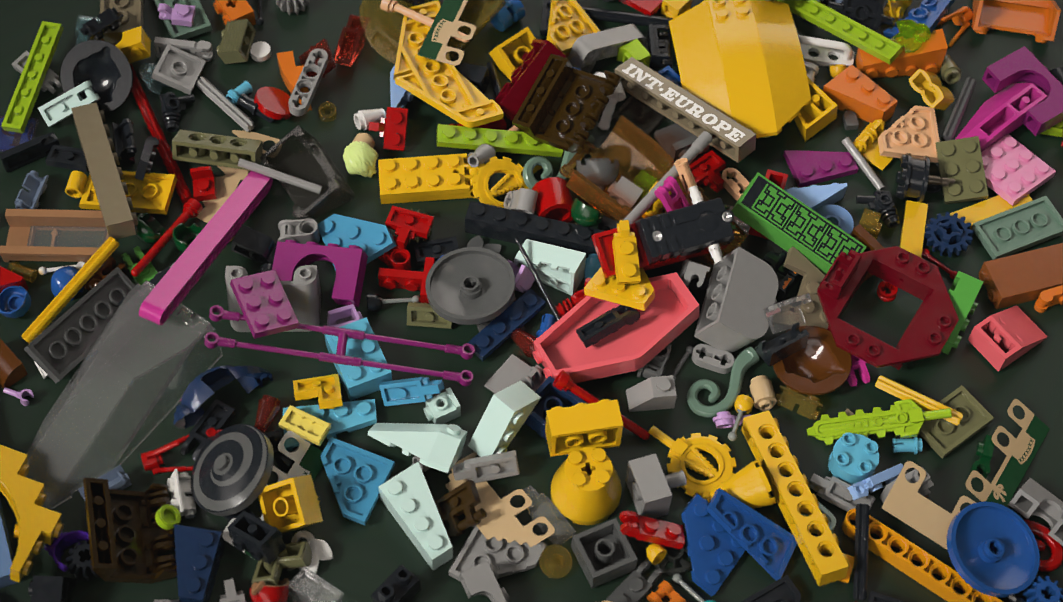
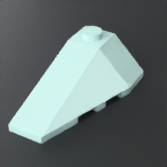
M375 423L368 431V435L390 447L398 446L402 448V453L406 456L413 454L419 457V462L425 466L449 473L462 455L468 431L462 430L461 427L454 424Z

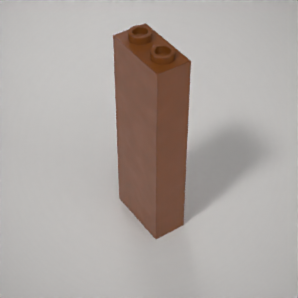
M1063 243L984 262L979 272V280L983 281L988 292V298L993 302L996 310L1037 300L1042 291L1063 285Z

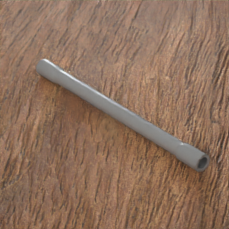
M706 131L702 132L681 158H687L690 164L713 141L711 134ZM675 165L672 166L624 220H629V224H633L640 219L658 199L654 191L659 186L664 185V180L668 176L675 179L679 176Z

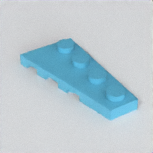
M375 399L343 402V406L334 409L320 410L319 404L296 407L331 424L332 428L326 436L327 439L336 437V434L344 431L352 432L377 423ZM289 407L283 408V416ZM288 438L284 443L287 451H293L294 447L299 446L295 438Z

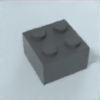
M616 518L572 536L571 548L592 589L636 569L637 557L625 534L621 533V526Z

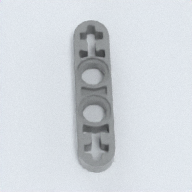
M317 48L310 52L290 96L289 111L294 116L306 114L328 65V54L323 49ZM320 58L318 61V65H316L315 60ZM313 71L317 73V76L309 77L306 74ZM308 87L311 90L303 93L300 91V88ZM299 99H301L302 105H299L298 107H295V106L298 105Z

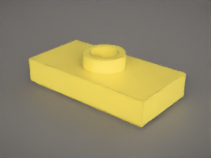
M292 405L289 406L279 422L280 428L292 431L301 438L318 446H321L332 428L330 423Z

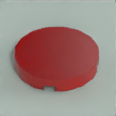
M268 86L257 90L254 103H257L261 113L276 120L281 118L286 120L292 116L289 111L290 96L287 93Z

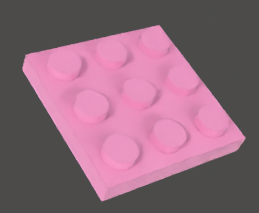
M1009 134L981 152L987 186L1012 206L1053 178L1056 173L1053 168Z

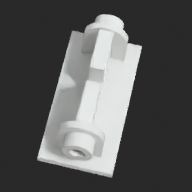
M175 469L167 480L168 491L171 492L172 497L170 505L175 506L181 516H185L186 519L194 518L197 512L193 496H185V494H192L191 476L188 475V472H181L178 475V471Z

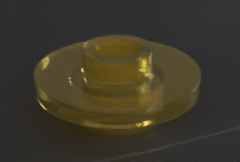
M554 544L546 547L541 552L539 564L545 575L553 579H559L570 572L572 557L566 548Z

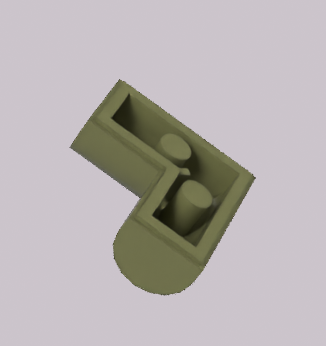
M308 541L285 544L286 548L271 564L263 560L258 561L251 583L264 581L266 585L278 586L282 570L310 566L312 552Z

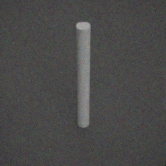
M242 158L238 162L239 167L317 194L321 192L322 186Z

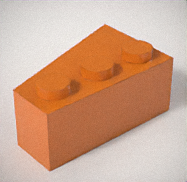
M852 64L823 87V92L838 105L839 110H852L858 118L869 123H873L874 120L878 119L886 122L893 116L898 102Z

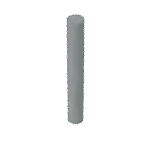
M846 137L843 139V145L877 190L884 189V184L850 138Z

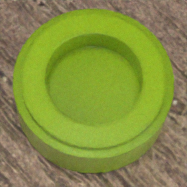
M166 504L156 512L155 520L161 528L171 530L174 529V524L178 525L180 523L181 514L175 506Z

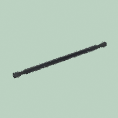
M515 238V242L518 244L528 267L558 321L560 316L525 249L522 247L519 238Z

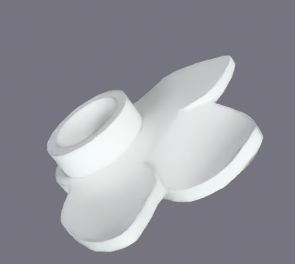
M299 531L292 537L291 543L299 542L305 538L312 552L310 566L300 567L299 570L306 576L313 578L318 570L319 560H331L333 554L331 548L324 540L315 539L308 531Z

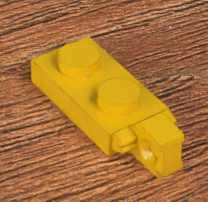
M619 220V223H617L618 233L613 234L614 239L612 240L617 285L638 284L641 282L635 233L630 232L629 220Z

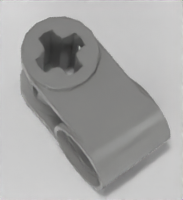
M526 188L509 191L504 200V208L534 214L538 192Z
M311 218L299 220L286 219L278 223V229L280 230L278 242L295 240L300 244H306L308 241L316 243L320 241L321 237L317 222Z

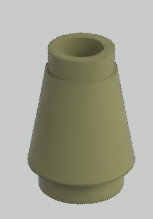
M946 54L940 68L941 77L946 83L954 84L960 80L962 71L950 55Z

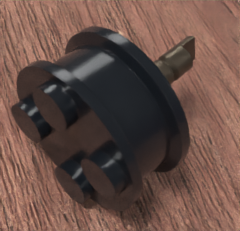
M911 153L901 155L900 167L902 168L901 171H897L895 183H898L896 197H899V199L903 200L905 197L916 198L917 202H922L927 184L948 187L949 183H955V179L929 175V156L925 155L923 158L911 157Z

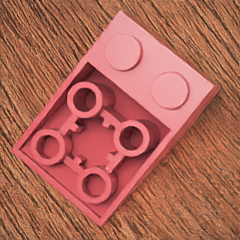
M1016 305L990 315L974 326L968 341L999 372L1047 339L1048 336Z

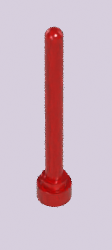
M189 198L183 205V213L131 270L132 276H139L171 240L173 229L180 223L185 224L189 218L199 215L203 207L196 199Z
M564 370L557 375L553 382V386L560 391L569 390L588 404L600 401L573 383V379L570 378L571 375ZM621 414L623 427L643 440L649 439L650 434L648 431Z

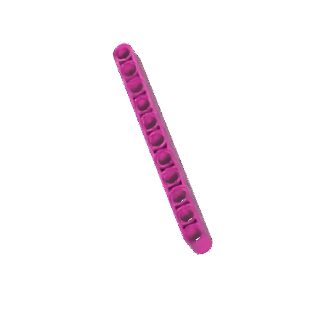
M254 171L249 172L145 298L139 309V317L160 326L167 321L238 232L241 225L246 222L269 193L273 178Z

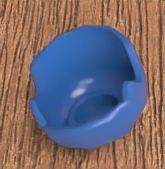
M64 266L53 273L51 277V291L54 297L75 276L79 269L74 266ZM82 287V288L78 291V293H79V292H83V291H84V287Z
M10 286L3 289L0 293V313L5 317L16 319L24 316L29 311L31 297L24 287Z

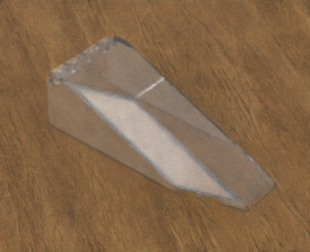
M145 281L142 285L137 283L127 294L44 418L27 452L30 469L26 477L44 484V494L47 495L43 505L44 508L52 510L72 498L71 494L84 486L83 479L85 477L98 478L121 465L182 400L183 393L188 385L198 375L211 369L223 356L220 346L210 349L204 344L205 335L209 332L216 333V329L201 316H195V312L182 303L179 304L162 326L139 317V309L142 302L155 287L149 281Z

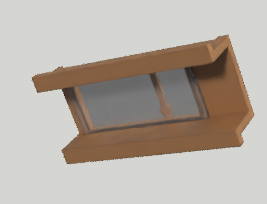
M6 209L5 218L9 224V232L6 246H0V255L4 262H87L108 239L101 210Z

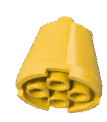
M582 447L570 452L567 459L553 476L551 482L552 503L557 512H560L575 524L595 525L608 519L620 503L622 492L620 479L610 458L601 448Z

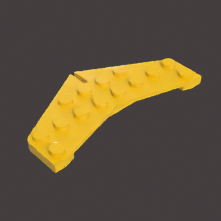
M435 0L409 7V9L435 20L441 6L440 2ZM403 15L394 70L395 84L468 128L503 119L504 113L501 107L493 99L489 100L455 66L418 55L431 27ZM448 52V53L446 54V59L449 60V61H451L450 56H449V52Z

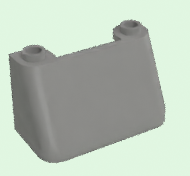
M317 265L300 266L294 272L293 281L280 282L299 323L319 326L321 287ZM226 266L225 280L228 310L240 312L243 315L230 283L231 279L248 276V273L242 266ZM230 320L231 327L235 331L251 332L246 321ZM293 329L284 332H309L310 330Z

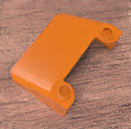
M973 0L972 29L979 34H987L989 29L1030 34L1035 36L1036 42L1047 43V41H1054L1061 9L1054 0Z

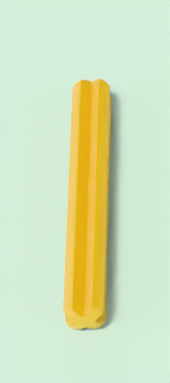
M880 375L875 383L877 388L902 400H913L925 411L950 408L952 417L943 419L954 425H959L963 418V413L883 375Z

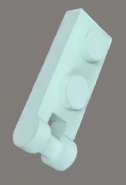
M90 80L83 82L38 108L48 127L73 115L71 108L95 103L100 100L98 94L94 93ZM83 91L87 96L84 100L80 96V93Z

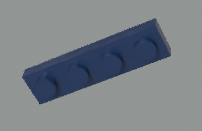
M529 289L467 343L475 347L474 354L484 361L545 308L546 301L532 289Z

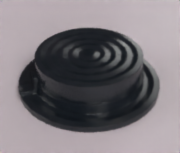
M102 40L82 42L68 52L62 63L60 78L64 93L90 80L94 93H97L100 97V100L95 103H97L98 109L103 110L104 113L120 107L131 92L133 72L130 62L118 47ZM84 91L80 93L82 100L87 98Z

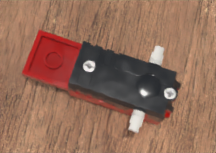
M695 185L689 188L693 205L647 217V219L643 218L633 224H629L630 232H634L636 237L639 268L648 271L708 253L711 254L715 262L714 264L723 262L721 250L725 249L735 239L734 232L737 230L736 226L731 223L734 219V214L728 210V204H723L721 197L704 201L698 186ZM617 228L591 236L605 279L616 276L612 240L614 239L613 234L618 233Z

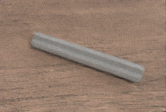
M201 76L197 79L196 86L246 132H250L255 128L254 121L205 77Z

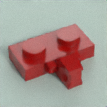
M387 107L386 118H381L380 123L369 122V130L380 132L379 137H384L383 149L405 151L409 109Z
M713 150L689 165L697 186L701 184L709 185L717 193L724 188V180L719 172L726 168V162Z
M392 205L385 225L389 229L396 230L395 235H398L396 240L397 248L405 250L409 239L414 240L415 236L428 238L434 223V216Z

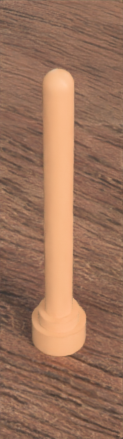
M396 0L381 1L380 8L388 13L396 11L429 27L434 22L433 19L398 4ZM458 31L460 35L467 36V34ZM451 36V37H453V38H455V39H458V40H460V41H462V42H464V43L469 42V40H464V39H461V38H457V37Z

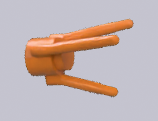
M963 6L954 13L943 17L938 23L939 25L952 19L955 25L962 26L948 44L949 47H952L964 30L971 25L969 21L973 18V12L967 6Z

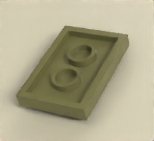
M979 136L935 142L940 177L955 179V183H949L948 187L942 186L945 205L987 199L989 195Z
M961 385L939 401L963 413L960 424L954 425L944 419L924 421L919 435L943 459L990 424L994 417Z

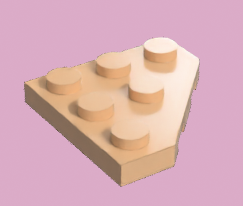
M915 105L907 114L894 122L889 129L881 133L878 138L880 156L901 158L902 154L911 153V157L923 158L926 155L930 157V162L938 163L935 142H940L935 109L932 107Z

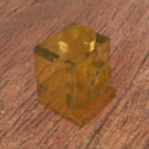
M865 208L859 224L877 240L883 224L879 222L881 213Z

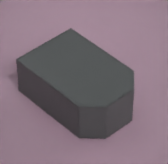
M852 110L845 111L842 117L845 130L858 129L859 123L856 113Z

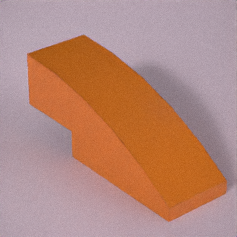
M293 51L277 53L281 77L292 94L304 65H295ZM308 87L300 88V91L303 93L309 92Z

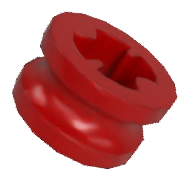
M886 281L880 282L877 290L880 300L884 302L895 300L898 287ZM884 288H889L891 293H885L886 290L884 291Z

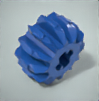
M1038 576L1023 592V597L1027 598L1026 602H1063V588H1058L1059 580L1051 582L1049 576H1046L1044 579Z

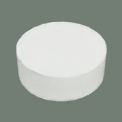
M263 41L252 44L250 49L251 57L258 62L268 60L271 56L269 44Z

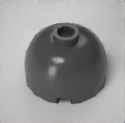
M609 158L585 159V163L582 164L581 160H576L577 175L580 181L585 185L592 186V190H605V185L612 184L619 175L620 166L618 158H614V162H611Z

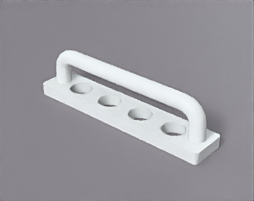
M798 35L804 61L827 67L835 64H845L847 68L851 64L853 65L855 52L852 51L851 46L847 43ZM816 52L819 56L812 57L808 53ZM836 55L838 60H831L828 56Z

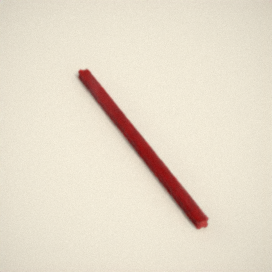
M130 63L133 72L131 92L152 137L159 140L157 149L168 173L175 174L177 178L175 188L181 202L185 204L189 198H192V195L176 161L173 160L172 151Z

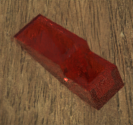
M350 14L347 25L343 27L332 63L349 67L354 65L371 29L370 18Z

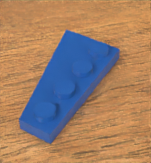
M923 0L921 6L910 10L906 18L896 21L892 29H886L883 32L884 37L895 41L897 38L902 37L905 40L917 38V34L920 33L930 35L955 0Z
M721 488L717 489L706 509L707 512L776 581L779 580L797 545L793 534Z

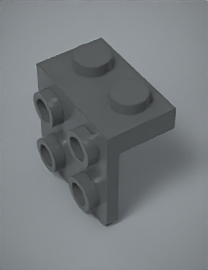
M676 123L657 130L654 134L655 139L673 165L698 138ZM708 145L702 153L709 151L710 145Z

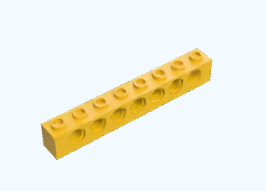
M769 410L744 417L741 431L755 459L758 460L759 467H762L778 506L818 586L846 578L848 568L850 567L848 557L845 553L842 554L836 534L832 533L828 527V518L825 513H821L818 507V499L809 489L807 477L805 474H801L798 460L789 450L787 438L785 436L782 437L779 431L780 427L777 419L772 417ZM811 533H816L819 536H813ZM825 553L828 554L830 557H825L821 554Z

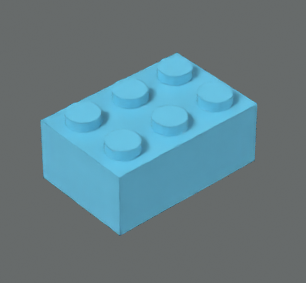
M367 317L339 327L374 334ZM324 334L329 353L336 354L338 336ZM347 338L345 356L387 363L378 341ZM334 363L350 401L379 391V384L381 382L392 381V372L389 369Z

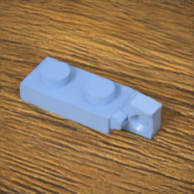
M900 463L849 486L847 489L853 500L863 499L868 496L869 491L872 493L883 488L882 483L884 482L888 485L895 481L903 468V464Z

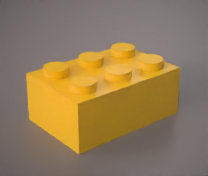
M603 399L597 403H578L565 408L557 406L546 411L545 434L550 457L566 455L582 447L604 449L620 446L623 422L618 400Z

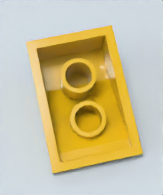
M528 26L489 52L500 71L510 81H512V72L514 69L522 66L523 60L521 58L525 52L529 53L532 50L533 46L530 44L536 39Z

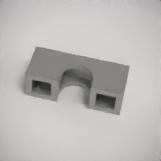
M1029 478L1008 505L1026 519L1036 515L1046 520L1051 527L1048 535L1063 546V502L1032 478Z
M488 561L460 573L459 578L468 598L476 595H485L491 602L509 601L505 588L500 589L497 582L499 575L495 566H490Z

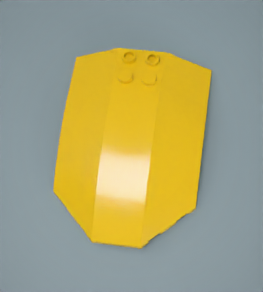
M704 0L669 21L682 88L713 108L718 109L731 119H734L742 126L752 130L756 134V138L778 135L782 131V127L787 122L790 123L799 114V110L803 106H808L811 103L803 54L788 3L776 0Z

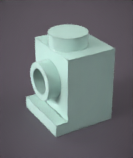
M450 387L445 392L428 399L426 407L423 408L428 421L432 420L434 424H444L461 416V406Z

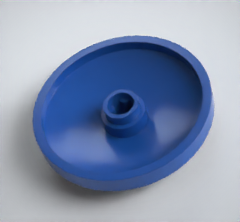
M977 502L965 507L951 521L947 532L949 557L958 574L972 588L993 597H1009L1021 592L1034 581L1040 563L1039 548L1029 526L1014 511L994 502Z

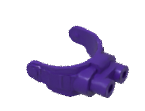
M80 530L61 532L59 538L55 537L51 545L45 544L44 550L49 552V556L53 558L57 567L65 572L68 570V567L61 563L63 553L76 541L89 539V534Z

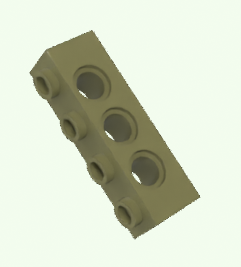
M179 130L172 140L173 160L245 169L238 166L240 158L260 164L263 160L262 141Z

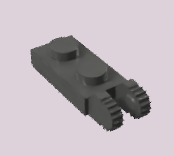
M648 558L645 559L637 570H634L605 601L640 602L650 592L664 571L658 568L646 580L641 575L650 568L652 563Z

